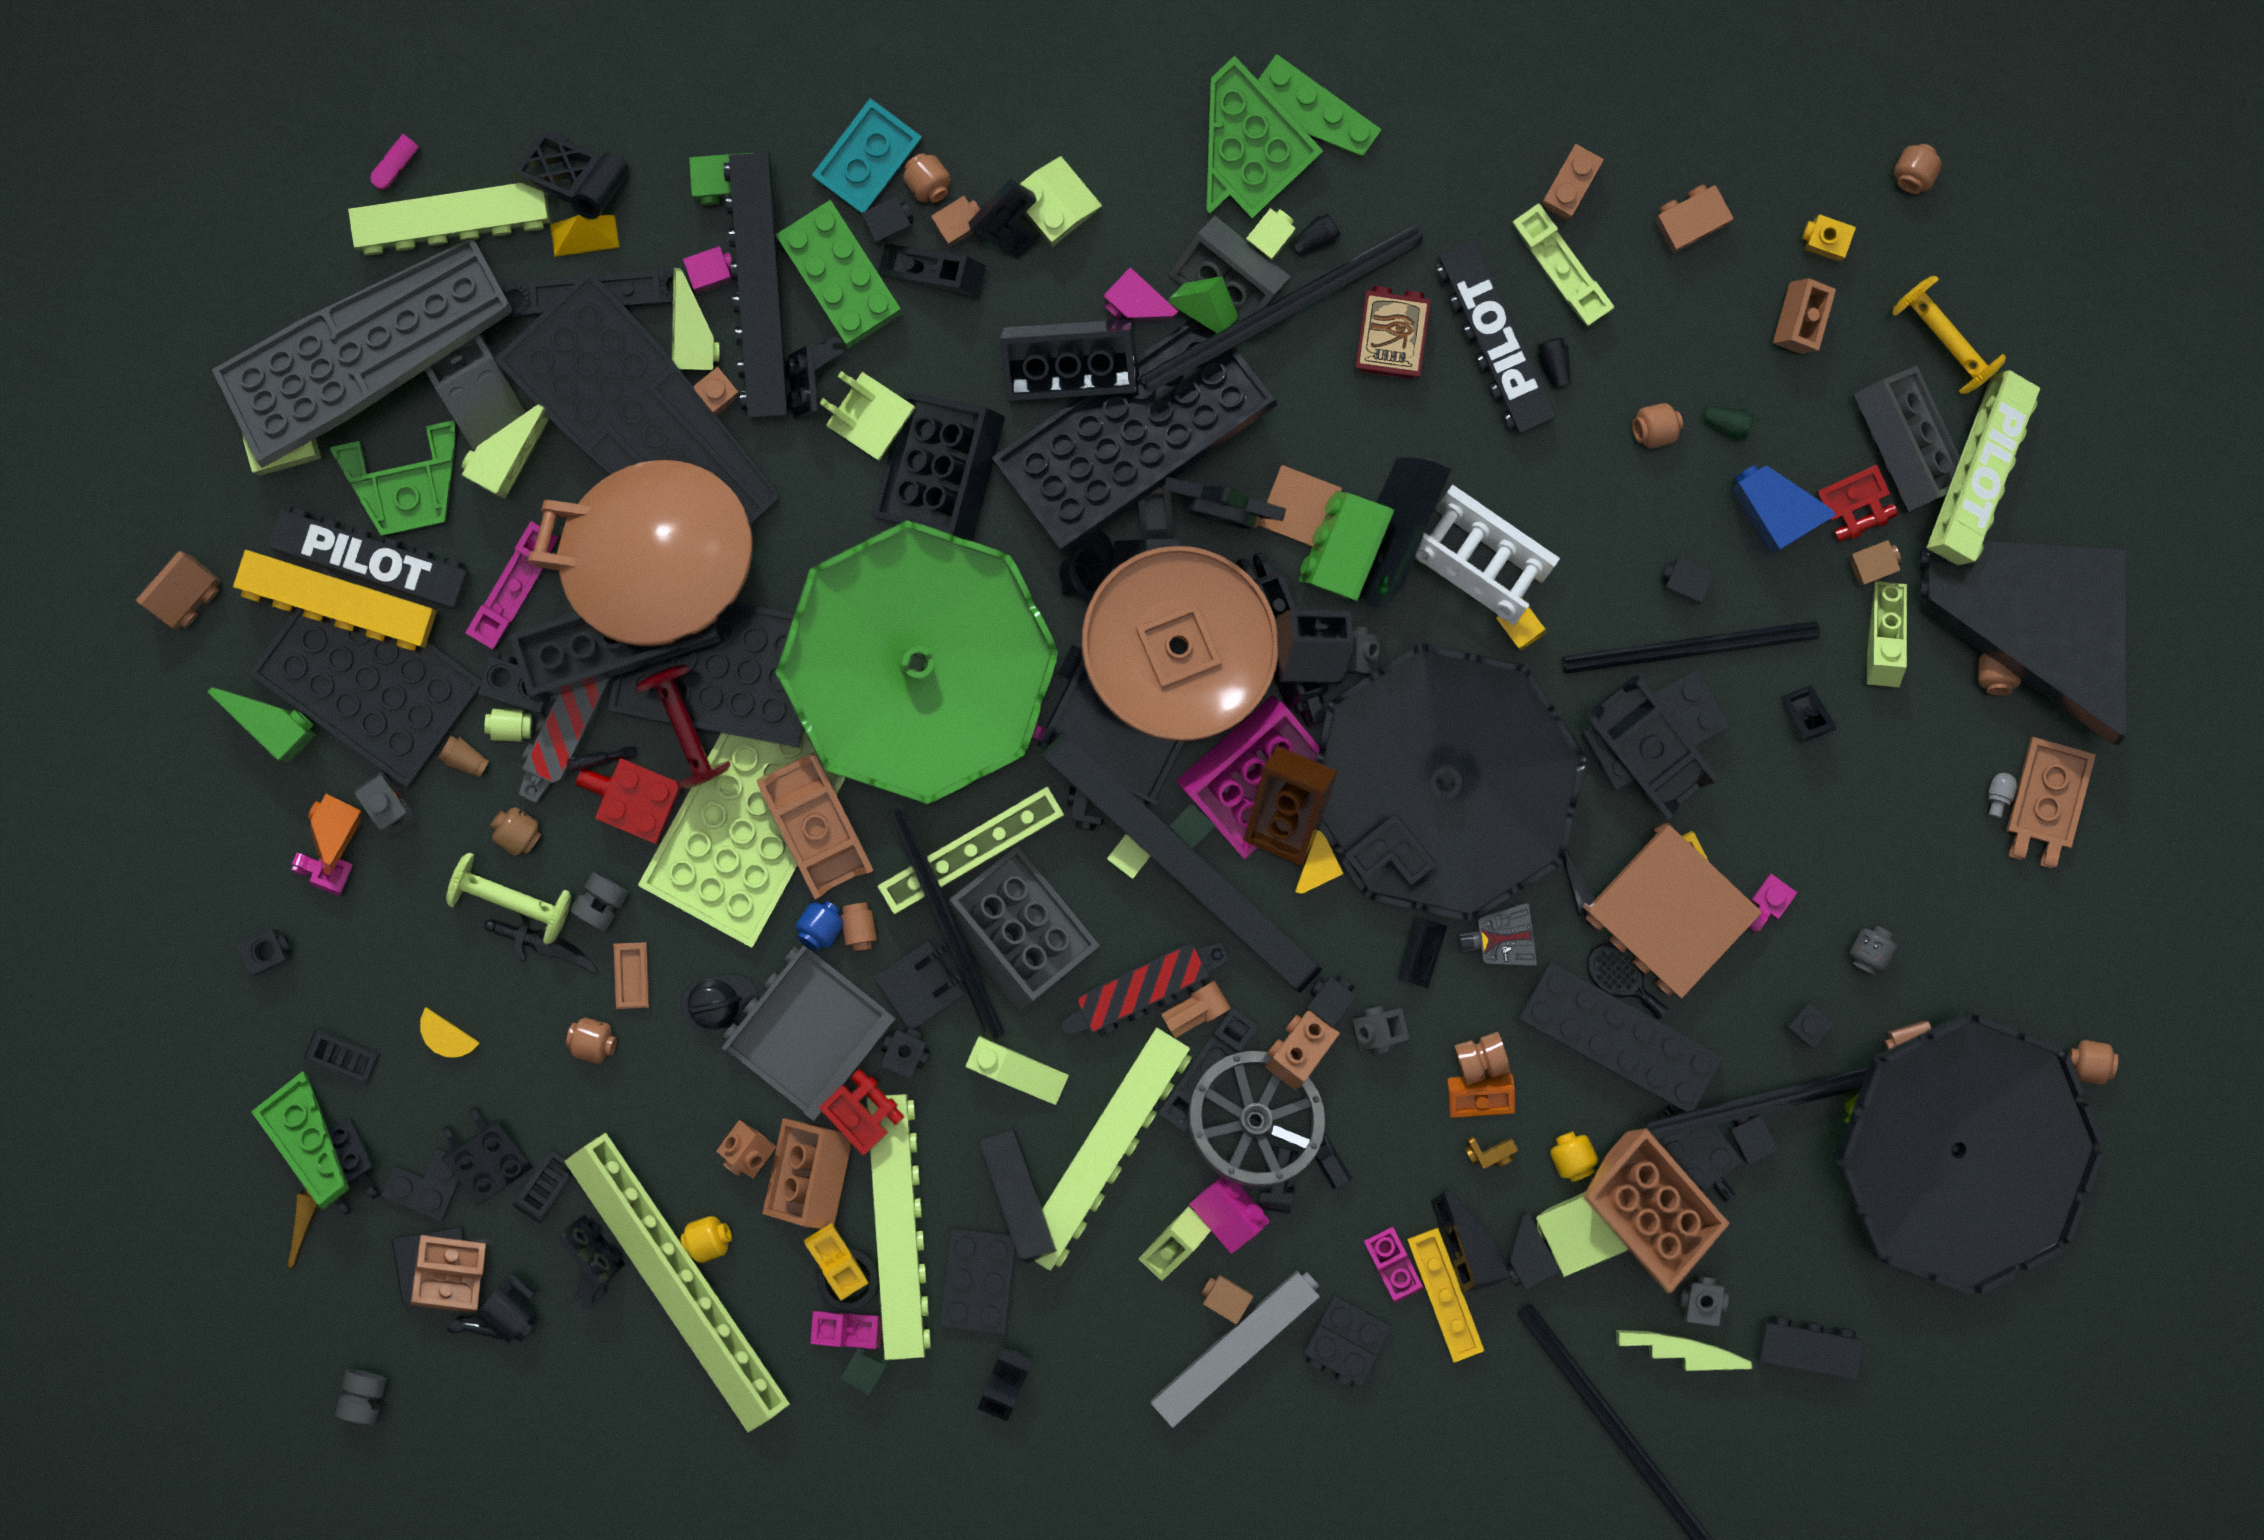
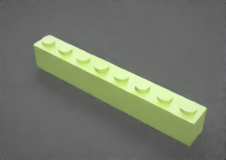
M1158 1027L1154 1030L1043 1207V1212L1057 1251L1037 1259L1035 1262L1051 1271L1054 1265L1059 1268L1070 1253L1065 1248L1072 1237L1078 1240L1088 1224L1083 1221L1088 1210L1090 1209L1093 1212L1097 1210L1105 1197L1100 1191L1106 1182L1114 1183L1122 1170V1167L1117 1165L1124 1154L1130 1157L1140 1141L1135 1138L1141 1126L1147 1129L1157 1114L1152 1108L1158 1099L1166 1100L1174 1087V1084L1169 1081L1176 1071L1182 1074L1192 1058L1187 1054L1190 1050L1188 1046Z
M908 1093L885 1096L888 1099L892 1098L898 1104L897 1109L905 1118L896 1126L888 1117L880 1122L881 1125L889 1133L870 1150L885 1360L924 1357L926 1354L925 1349H931L930 1329H924L923 1316H929L928 1297H922L921 1283H927L926 1265L919 1264L918 1252L924 1250L923 1231H917L916 1218H922L921 1198H915L914 1185H920L919 1166L912 1165V1153L918 1152L916 1133H910L909 1121L915 1120L914 1100H908ZM867 1097L868 1111L873 1115L879 1108Z

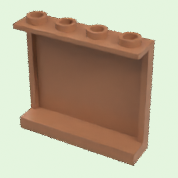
M1662 820L1654 829L1657 834L1590 906L1585 903L1582 907L1589 912L1586 919L1596 929L1601 931L1605 927L1613 935L1609 939L1613 945L1622 953L1628 949L1636 956L1632 962L1647 975L1651 970L1659 978L1655 983L1668 996L1674 992L1680 998H1683L1756 920L1762 911L1676 830Z

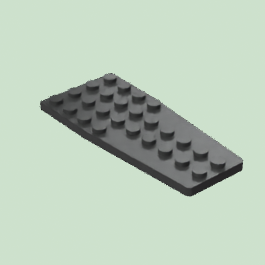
M467 239L291 324L213 368L212 372L257 463L261 468H264L349 420L508 316L512 311V307L477 243L473 239Z

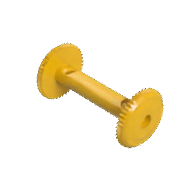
M1930 276L1901 298L1896 306L1893 307L1892 314L1897 316L1907 306L1911 305L1971 375L1972 379L1959 390L1961 394H1969L1980 387L2005 363L2006 356L2002 354L1989 365L1986 364L1926 294L1925 291L1939 280L1937 276Z

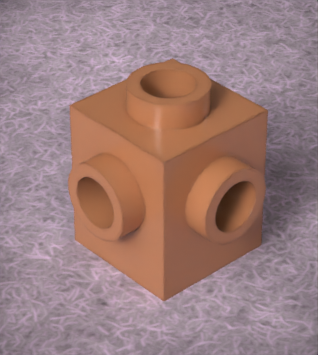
M739 1120L716 1152L726 1160L723 1165L732 1173L739 1176L743 1172L754 1179L776 1149V1146L759 1131Z

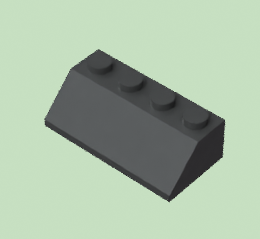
M1918 366L1882 379L1855 393L1854 396L1858 402L1859 411L1866 419L1872 438L1881 451L1886 468L1892 475L1899 490L1900 498L1905 503L1908 511L1910 512L1947 495L1960 460V455Z

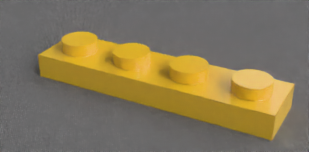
M1434 1228L1408 1238V1244L1453 1362L1484 1352L1439 1229Z

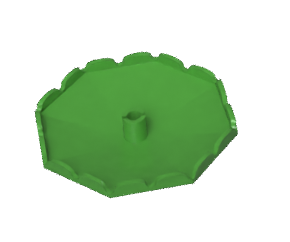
M905 521L809 569L775 673L824 770L929 804L1025 755L1038 720L1042 700L1045 697L1055 668L1058 650L1044 619L1032 600V596L1019 569L1010 555L928 526Z

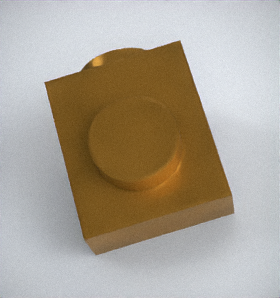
M1471 1136L1466 1139L1470 1146L1464 1148L1472 1164L1476 1165L1479 1163L1483 1169L1493 1164L1499 1168L1514 1160L1512 1154L1518 1151L1511 1138L1482 1152L1475 1138Z

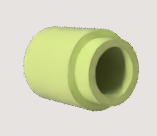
M492 708L491 714L485 715L484 730L485 734H490L491 740L523 742V739H531L533 716L532 713H525L524 709Z

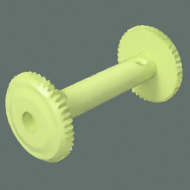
M468 853L463 855L454 870L446 895L448 906L454 907L464 891L548 924L544 943L550 944L556 940L569 912L571 903L569 891L564 890L556 906L470 873L474 854Z

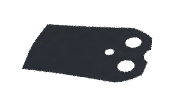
M1396 458L1376 502L1393 509L1394 512L1358 599H1367L1369 606L1383 607L1403 587L1452 469L1422 458ZM1386 552V559L1379 563L1378 558L1380 554ZM1390 575L1392 578L1390 589L1385 594H1379L1378 584L1384 576Z

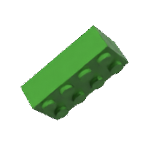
M831 200L776 234L778 241L848 349L903 314L901 308Z

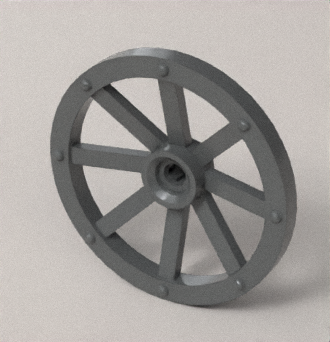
M1263 1051L1235 1053L1212 1065L1197 1083L1188 1109L1190 1135L1195 1148L1205 1163L1227 1180L1250 1187L1278 1185L1302 1172L1318 1152L1325 1130L1324 1106L1317 1088L1309 1077L1299 1087L1305 1099L1270 1111L1267 1106L1281 1079L1272 1074L1259 1102H1253L1243 1066H1266L1271 1057L1267 1055L1268 1052ZM1230 1069H1233L1244 1109L1209 1088L1217 1077ZM1204 1098L1238 1120L1203 1129L1201 1111ZM1310 1109L1312 1126L1309 1139L1272 1124L1273 1121ZM1252 1117V1119L1259 1121L1260 1124L1256 1127L1252 1126L1249 1118ZM1241 1132L1242 1137L1230 1163L1223 1160L1208 1142V1139ZM1265 1134L1304 1149V1152L1292 1164L1281 1169ZM1252 1139H1255L1270 1171L1269 1173H1253L1238 1169Z

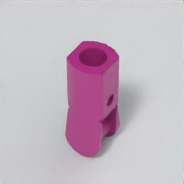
M402 134L385 155V159L373 170L371 182L378 189L388 188L420 147Z

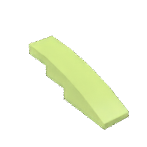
M1616 1330V1343L1619 1346L1649 1345V1356L1652 1358H1682V1368L1686 1371L1752 1369L1749 1360L1701 1341L1651 1331Z

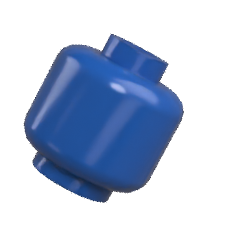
M824 901L822 904L810 903L795 924L796 931L798 932L797 939L815 951H819L820 948H830L843 928V920L839 916L840 909L828 901Z

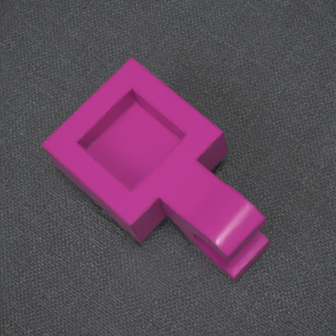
M296 853L292 862L293 872L304 876H311L310 886L339 897L352 870L351 863L339 859L329 876L324 873L320 859L317 861L300 853Z
M1769 874L1750 900L1758 906L1757 908L1762 913L1749 928L1754 932H1759L1769 915L1779 919L1797 892L1774 875Z

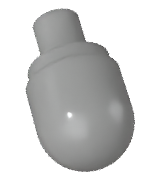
M2009 773L1997 774L1992 779L1988 792V800L1992 802L1989 816L2001 819L2004 807L2010 806L2014 800L2017 781Z

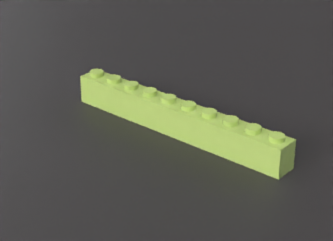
M604 1133L566 1159L564 1162L747 1432L752 1431L787 1407L790 1403L608 1135Z

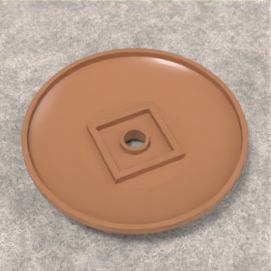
M1186 546L1162 547L1130 558L1112 571L1099 586L1089 604L1084 619L1082 655L1087 675L1095 692L1106 707L1121 721L1144 734L1156 738L1175 741L1198 740L1230 729L1242 721L1258 705L1266 693L1276 669L1278 659L1277 626L1265 595L1255 581L1239 566L1216 553L1204 549ZM1175 638L1184 640L1187 644V652L1181 655L1173 653L1169 647L1170 641Z

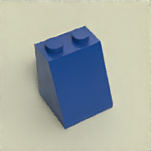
M1756 464L1735 477L1737 484L1731 487L1732 492L1770 554L1775 553L1836 515L1831 508L1767 465L1761 469H1758Z

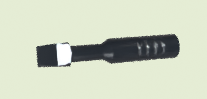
M636 746L620 748L619 751L609 753L597 752L568 758L567 767L570 771L603 765L610 760L628 759L637 756Z

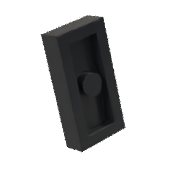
M1417 916L1398 979L1425 988L1429 987L1447 929L1446 925Z

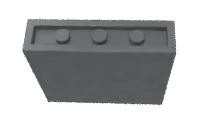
M803 945L800 950L794 946L783 960L787 966L781 974L778 975L774 972L765 982L763 988L767 991L758 1001L754 997L745 1007L742 1013L746 1015V1018L739 1026L733 1023L722 1037L726 1041L722 1049L730 1052L804 1111L806 1116L815 1121L822 1112L819 1107L838 1088L844 1085L896 1017L809 947Z

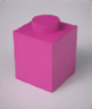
M718 246L683 259L696 294L733 281L730 252L724 254L721 247Z

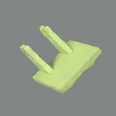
M841 371L837 377L852 389L839 408L822 398L819 404L833 414L826 426L880 461L916 407L864 372L860 374L857 380H854Z

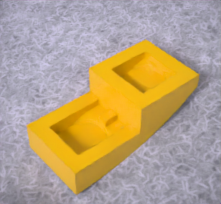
M832 1223L804 1240L805 1245L840 1300L868 1284V1280Z

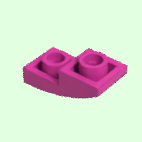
M1393 1227L1364 1241L1394 1303L1424 1289Z

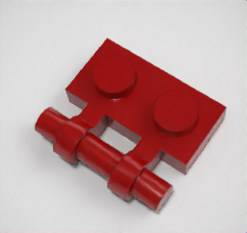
M1877 465L1816 492L1819 501L1831 508L1836 514L1829 519V522L1839 517L1844 522V526L1834 530V535L1838 542L1847 538L1853 540L1860 537L1861 532L1874 526L1880 528L1888 524L1889 519L1898 516V511L1894 504L1882 508L1879 499L1888 496L1890 492ZM1868 505L1871 514L1856 520L1852 511Z
M859 1069L851 1077L859 1088L852 1093L845 1085H842L819 1109L864 1156L889 1133L881 1125L880 1122L888 1117L896 1126L905 1116L897 1109L898 1104L892 1098L888 1099L879 1090L876 1080L872 1076L868 1078ZM866 1095L879 1108L873 1115L860 1102Z

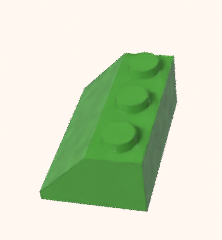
M1335 491V494L1330 497L1326 504V516L1323 523L1314 533V545L1310 555L1302 562L1299 581L1331 596L1357 601L1394 510L1350 493Z

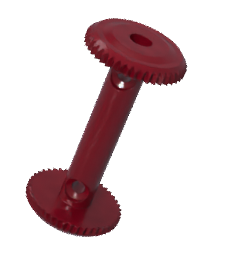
M684 664L655 673L639 682L636 686L637 693L656 687L693 773L676 783L677 787L681 789L695 787L713 780L728 771L731 765L729 761H725L711 766L674 681V678L690 671L689 666Z

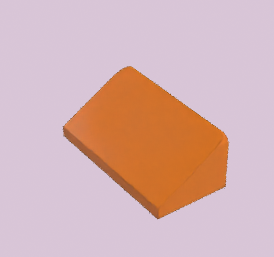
M1508 1073L1494 1078L1491 1075H1485L1484 1081L1466 1086L1463 1077L1447 1079L1450 1118L1515 1114V1086L1512 1074Z

